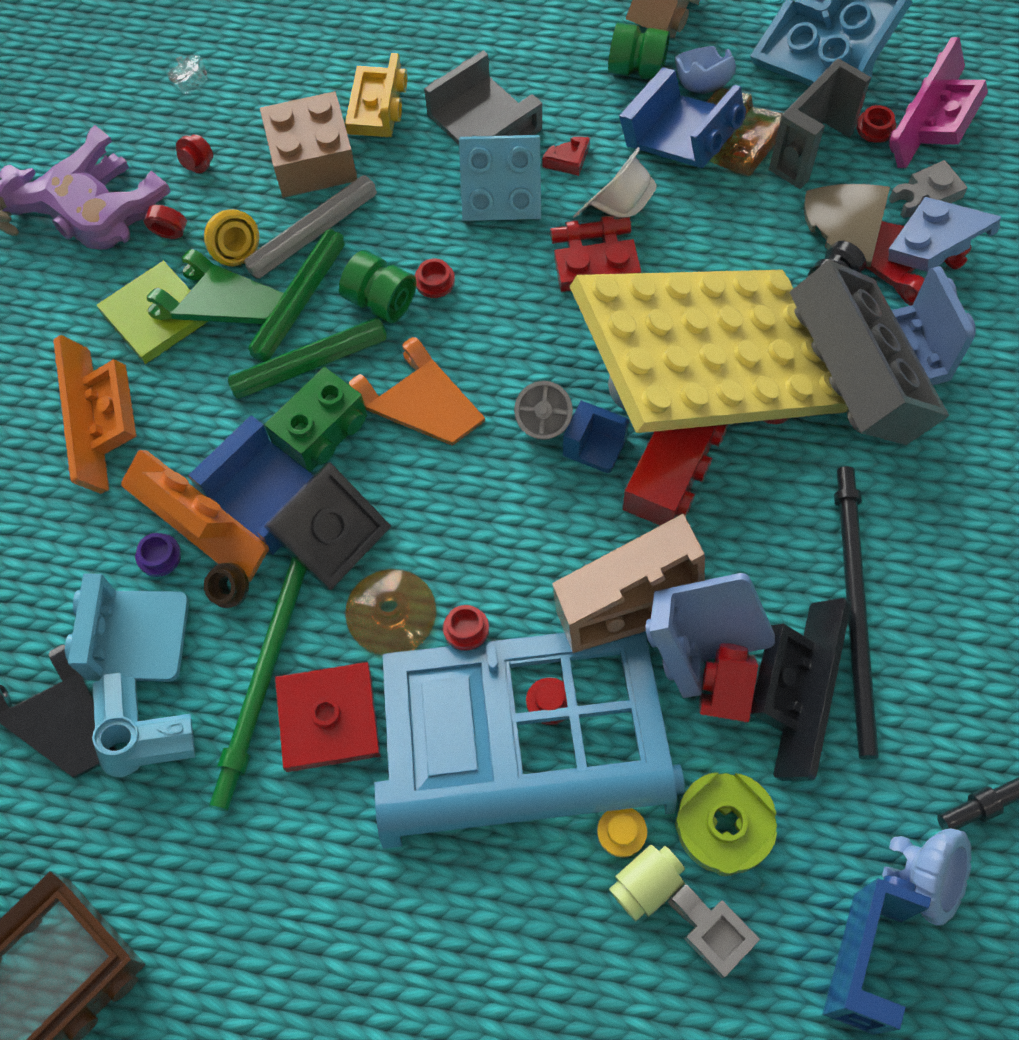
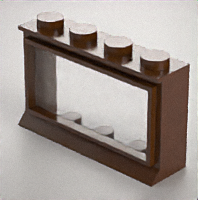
M51 871L0 918V1040H81L97 1024L98 1018L96 1015L111 1000L113 1002L120 1000L136 985L138 981L136 974L146 965L69 879Z

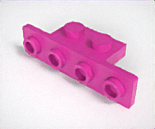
M951 37L944 50L939 53L934 67L928 77L924 78L915 99L908 105L906 114L897 129H894L891 134L890 150L895 155L898 168H907L921 143L958 145L988 93L986 80H958L965 68L959 37Z

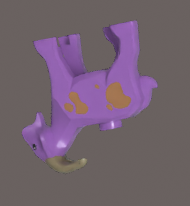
M94 125L88 132L85 143L77 151L55 164L43 176L33 182H30L36 174L33 168L19 170L12 165H7L1 169L0 230L8 235L17 236L19 231L14 225L9 223L12 220L10 216L38 212L49 214L54 218L52 220L54 226L66 239L69 240L74 236L87 248L109 249L114 247L119 241L126 243L130 238L128 226L136 221L145 219L149 206L155 205L171 191L164 180L153 171H150L146 178L139 183L138 189L131 192L110 193L105 185L129 169L123 157H118L114 153L109 157L105 155L101 162L95 165L98 159L106 153L105 147L112 140L106 133Z

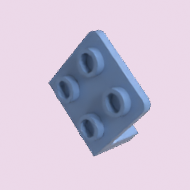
M937 266L929 269L913 305L892 310L932 385L952 379L976 333L974 320L962 307L957 297L954 282L952 279L947 278L942 267Z
M737 573L654 591L651 619L646 620L647 638L653 648L657 647L663 657L665 674L669 680L675 681L683 698L702 695L704 660L715 659L719 644L731 643L748 648V652L768 649L775 644L774 631L751 578L747 574Z

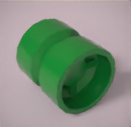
M617 22L610 47L608 73L630 76L634 71H638L640 78L652 80L661 68L665 67L670 31L648 28L645 33H641L637 25Z
M361 250L353 255L344 268L339 281V294L342 298L360 308L369 306L373 315L391 324L402 318L408 310L416 292L417 282L416 277L395 265L388 266L384 259L366 250Z

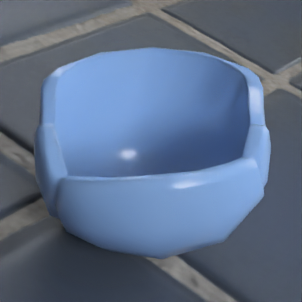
M714 46L696 48L675 57L677 75L681 85L694 93L706 94L720 90L732 79L736 70L735 60L729 49L725 51L724 58L718 54Z

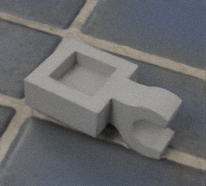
M686 884L667 901L683 919L694 927L684 938L686 942L721 978H725L760 940L723 900L710 910Z

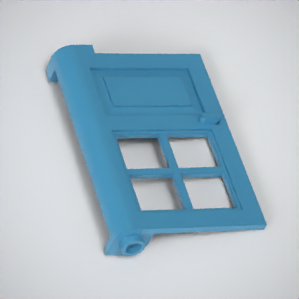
M645 632L575 653L572 652L565 633L489 641L484 642L473 650L467 651L446 646L382 654L389 780L374 782L377 829L383 849L402 847V836L663 804L665 814L675 813L677 795L684 794L685 792L684 778L681 765H672ZM621 655L629 700L577 706L570 661ZM561 662L567 707L555 710L515 713L510 668ZM631 712L640 760L587 767L579 718ZM569 719L577 768L523 774L517 725Z

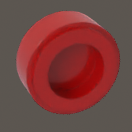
M151 205L147 210L144 224L151 232L158 236L178 239L184 234L187 219L173 208L164 205Z

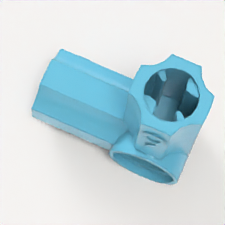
M114 673L103 675L99 681L93 682L95 729L92 740L100 766L106 774L113 777H124L132 774L142 765L195 757L191 714L139 721L135 677ZM128 743L123 749L117 751L109 750L114 744Z

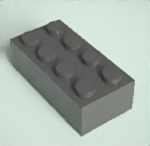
M828 260L789 292L796 305L794 309L795 315L800 323L808 328L814 340L811 344L813 351L825 362L832 375L829 377L830 384L835 392L843 397L849 409L847 413L848 420L855 430L861 434L907 445L949 417L946 408L875 279Z

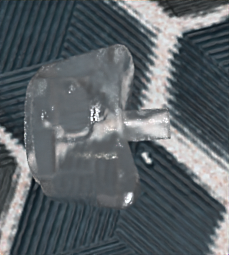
M190 55L185 59L182 56L177 57L176 61L179 65L169 70L167 74L168 79L184 94L197 90L206 82L208 77L203 59L199 55Z

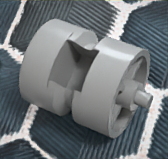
M538 381L526 386L520 392L515 402L514 412L519 427L526 434L537 439H550L566 430L572 419L573 408L569 395L561 386L550 381Z

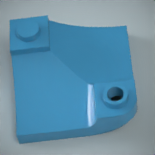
M785 0L750 57L753 64L809 87L837 58L872 78L873 66L877 57L911 6L912 0Z

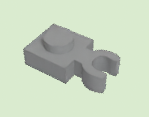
M943 160L912 174L908 184H899L894 187L889 201L894 203L898 200H906L907 203L904 204L900 215L903 218H907L913 215L925 197L953 203L964 197L968 187L950 165Z

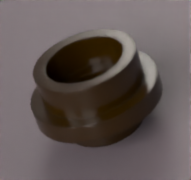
M235 563L218 564L205 577V594L211 602L219 607H236L248 595V577L245 571ZM228 579L231 583V591L227 587Z

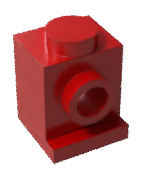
M721 643L716 651L715 663L706 661L702 690L710 691V693H702L699 696L701 715L749 722L758 663L755 655L748 654V648L737 644Z

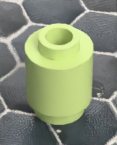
M649 845L615 876L617 882L609 888V891L633 920L637 921L644 914L648 917L652 915L685 885L680 877L685 867L666 846L658 851L653 845Z

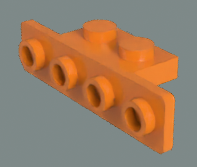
M59 335L53 339L70 480L76 485L102 494L109 490L105 454L137 437L126 365L113 359L93 371L90 350L63 335Z
M139 450L121 482L122 487L218 564L230 562L239 565L245 571L248 581L251 582L268 553L269 546L221 509L217 502L206 497L189 484L185 477L174 472L149 451Z

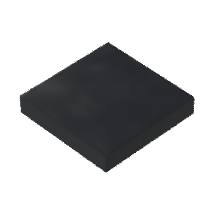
M329 462L264 527L327 590H332L391 528V525Z

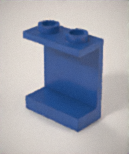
M662 67L624 109L619 118L627 147L634 149L639 147L641 151L703 169L709 160L720 151L722 145L733 132L742 125L746 115V108L743 104L741 86L733 85L717 105L681 96L676 70Z
M251 415L188 476L198 491L217 502L221 509L269 546L268 552L273 555L281 546H284L264 527L265 524L314 475L270 441L264 425Z
M884 876L883 880L877 878L854 894L822 1015L872 1035L901 1029L906 1007L863 991L862 986L880 915L903 922L929 909L931 898L915 892L917 887L915 884L899 877Z

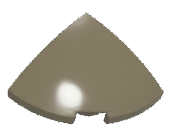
M840 184L806 191L804 215L810 231L815 232L816 226L820 229L821 234L827 240L825 244L827 249L837 241L844 240L854 244L863 252L866 258V267H871L890 187L870 184Z

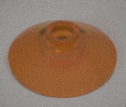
M400 569L381 570L365 577L351 592L345 610L346 623L353 639L362 648L371 653L382 655L412 651L421 645L431 633L436 620V603L429 586L415 574ZM393 600L397 603V607L393 611L385 612L381 609L382 604L386 601Z

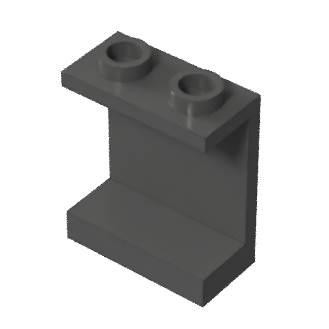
M484 50L474 57L465 60L460 66L441 78L434 80L424 88L427 115L458 145L459 137L535 135L542 130V102L533 94L519 103L490 78L489 57Z
M837 58L782 114L769 171L801 189L810 179L825 127L823 123L850 138L854 133L871 77Z

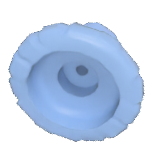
M956 829L942 830L931 837L922 848L913 845L909 838L903 836L893 837L890 841L889 849L903 853L907 862L904 870L884 866L883 879L884 876H895L917 886L915 892L931 898L929 909L921 912V915L934 925H944L954 916L961 904L970 875V861L972 860L971 843L966 833Z

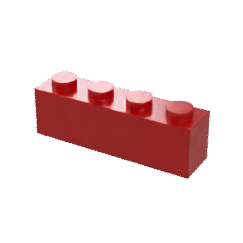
M729 424L654 431L625 489L622 510L659 526L681 514H684L686 517L695 498V494L690 492L695 480L703 482L712 462V458L707 456L712 445L717 447L721 445Z

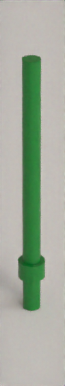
M293 555L229 747L223 748L217 764V768L221 771L209 807L216 810L228 811L238 778L245 775L251 756L247 751L307 570Z

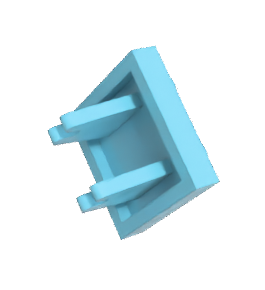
M540 135L459 137L462 221L541 219Z

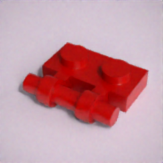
M613 215L601 217L598 222L579 224L578 220L565 222V226L550 228L552 244L567 242L568 248L554 250V260L561 292L571 291L570 285L576 275L641 273L634 239L622 241L617 239V235L631 233L629 217L614 219ZM602 237L603 243L582 246L581 240Z

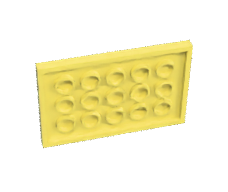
M783 270L576 275L570 285L574 298L636 433L844 413L848 410L843 397L838 395L830 384L829 377L832 375L825 362L813 351L811 344L814 340L808 328L803 326L795 315L794 309L796 305L789 293L793 287Z

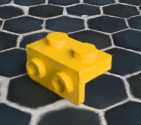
M391 53L388 68L357 66L345 120L347 134L392 137L394 123L400 122L402 116L400 92H406L408 81L407 69L401 68L399 53Z

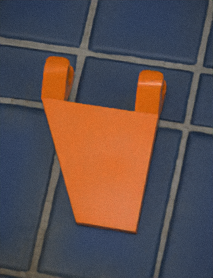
M412 337L402 344L403 350H405L403 353L405 361L416 371L381 396L377 395L369 381L361 374L348 382L352 388L362 394L367 411L451 446L485 422V417L434 362L423 344L416 337Z

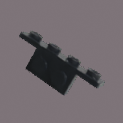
M844 598L812 603L809 607L804 635L784 623L771 625L775 634V644L771 648L764 649L750 714L782 731L773 773L774 777L781 781H813L817 777L851 610V603Z

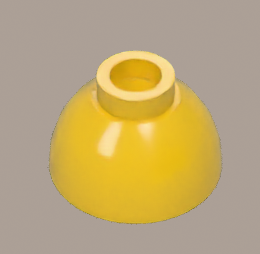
M234 209L223 210L213 215L205 226L204 242L206 249L220 264L226 266L244 264V260L254 253L259 245L258 226L253 218L245 212Z

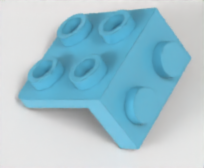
M83 574L81 589L77 590L73 597V612L75 615L73 634H69L65 642V656L68 664L87 681H99L103 675L114 673L135 677L136 681L171 682L176 680L180 674L189 609L188 597L183 592L116 591L102 574Z

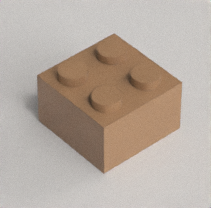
M336 91L260 108L282 198L351 183L357 179L352 150Z

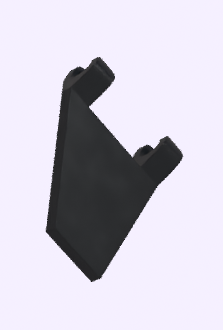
M63 644L49 652L50 660L62 682L13 707L6 688L0 685V724L76 779L100 766L92 740L95 729L94 698L85 679L68 664L65 656V645ZM115 744L109 748L110 751H117Z

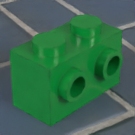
M324 366L264 426L271 442L311 473L318 465L325 464L333 456L336 447L348 435L355 434L362 427L367 417V412L362 394Z

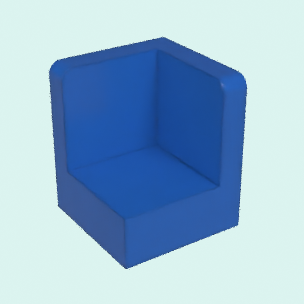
M581 400L563 435V456L602 472L611 473L627 440L629 419Z

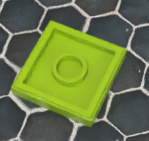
M164 260L97 304L100 313L144 364H147L208 322L176 319L157 320L148 314V308L152 305V302L147 301V295L153 289L160 288L165 290L179 303L191 291Z

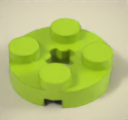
M717 772L702 776L687 789L679 805L675 826L680 843L687 855L700 867L726 877L747 872L755 868L767 857L776 841L777 824L775 816L777 814L771 797L758 782L742 774L735 773V775L727 773L719 774ZM718 811L725 816L731 812L736 814L738 819L735 827L739 832L735 835L729 832L723 834L718 832L715 828L718 821L714 814Z

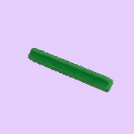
M332 229L324 232L249 344L248 350L253 358L262 362L271 359L345 246L344 236L340 232H335Z
M379 318L371 319L230 375L228 377L229 386L237 399L243 398L383 342L387 339L386 330Z

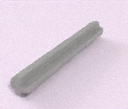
M362 175L244 260L249 273L256 279L263 277L370 200L377 193L373 181L366 175Z

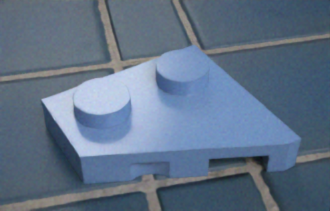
M925 197L890 246L888 261L928 272L930 268L944 263L946 258L958 255L969 249L971 240L984 232L990 236L996 234L1000 228L1001 216Z

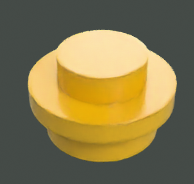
M633 808L606 811L599 820L597 836L601 846L609 854L616 857H629L639 852L647 838V826L641 814Z

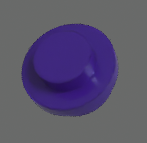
M152 533L142 538L138 543L135 560L138 567L146 575L152 577L165 576L179 565L181 548L172 536L163 533Z

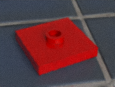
M368 662L275 677L283 769L286 772L381 757L371 670Z

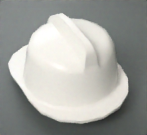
M639 147L621 167L612 181L591 198L572 217L573 219L590 205L610 216L613 215L614 218H628L636 215L643 209L656 191L657 185L649 172L636 158L640 150Z

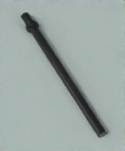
M845 466L837 469L838 491L834 493V504L840 509L846 600L851 603L848 626L858 755L860 759L871 760L879 758L858 515V505L862 503L861 491L856 489L855 469Z

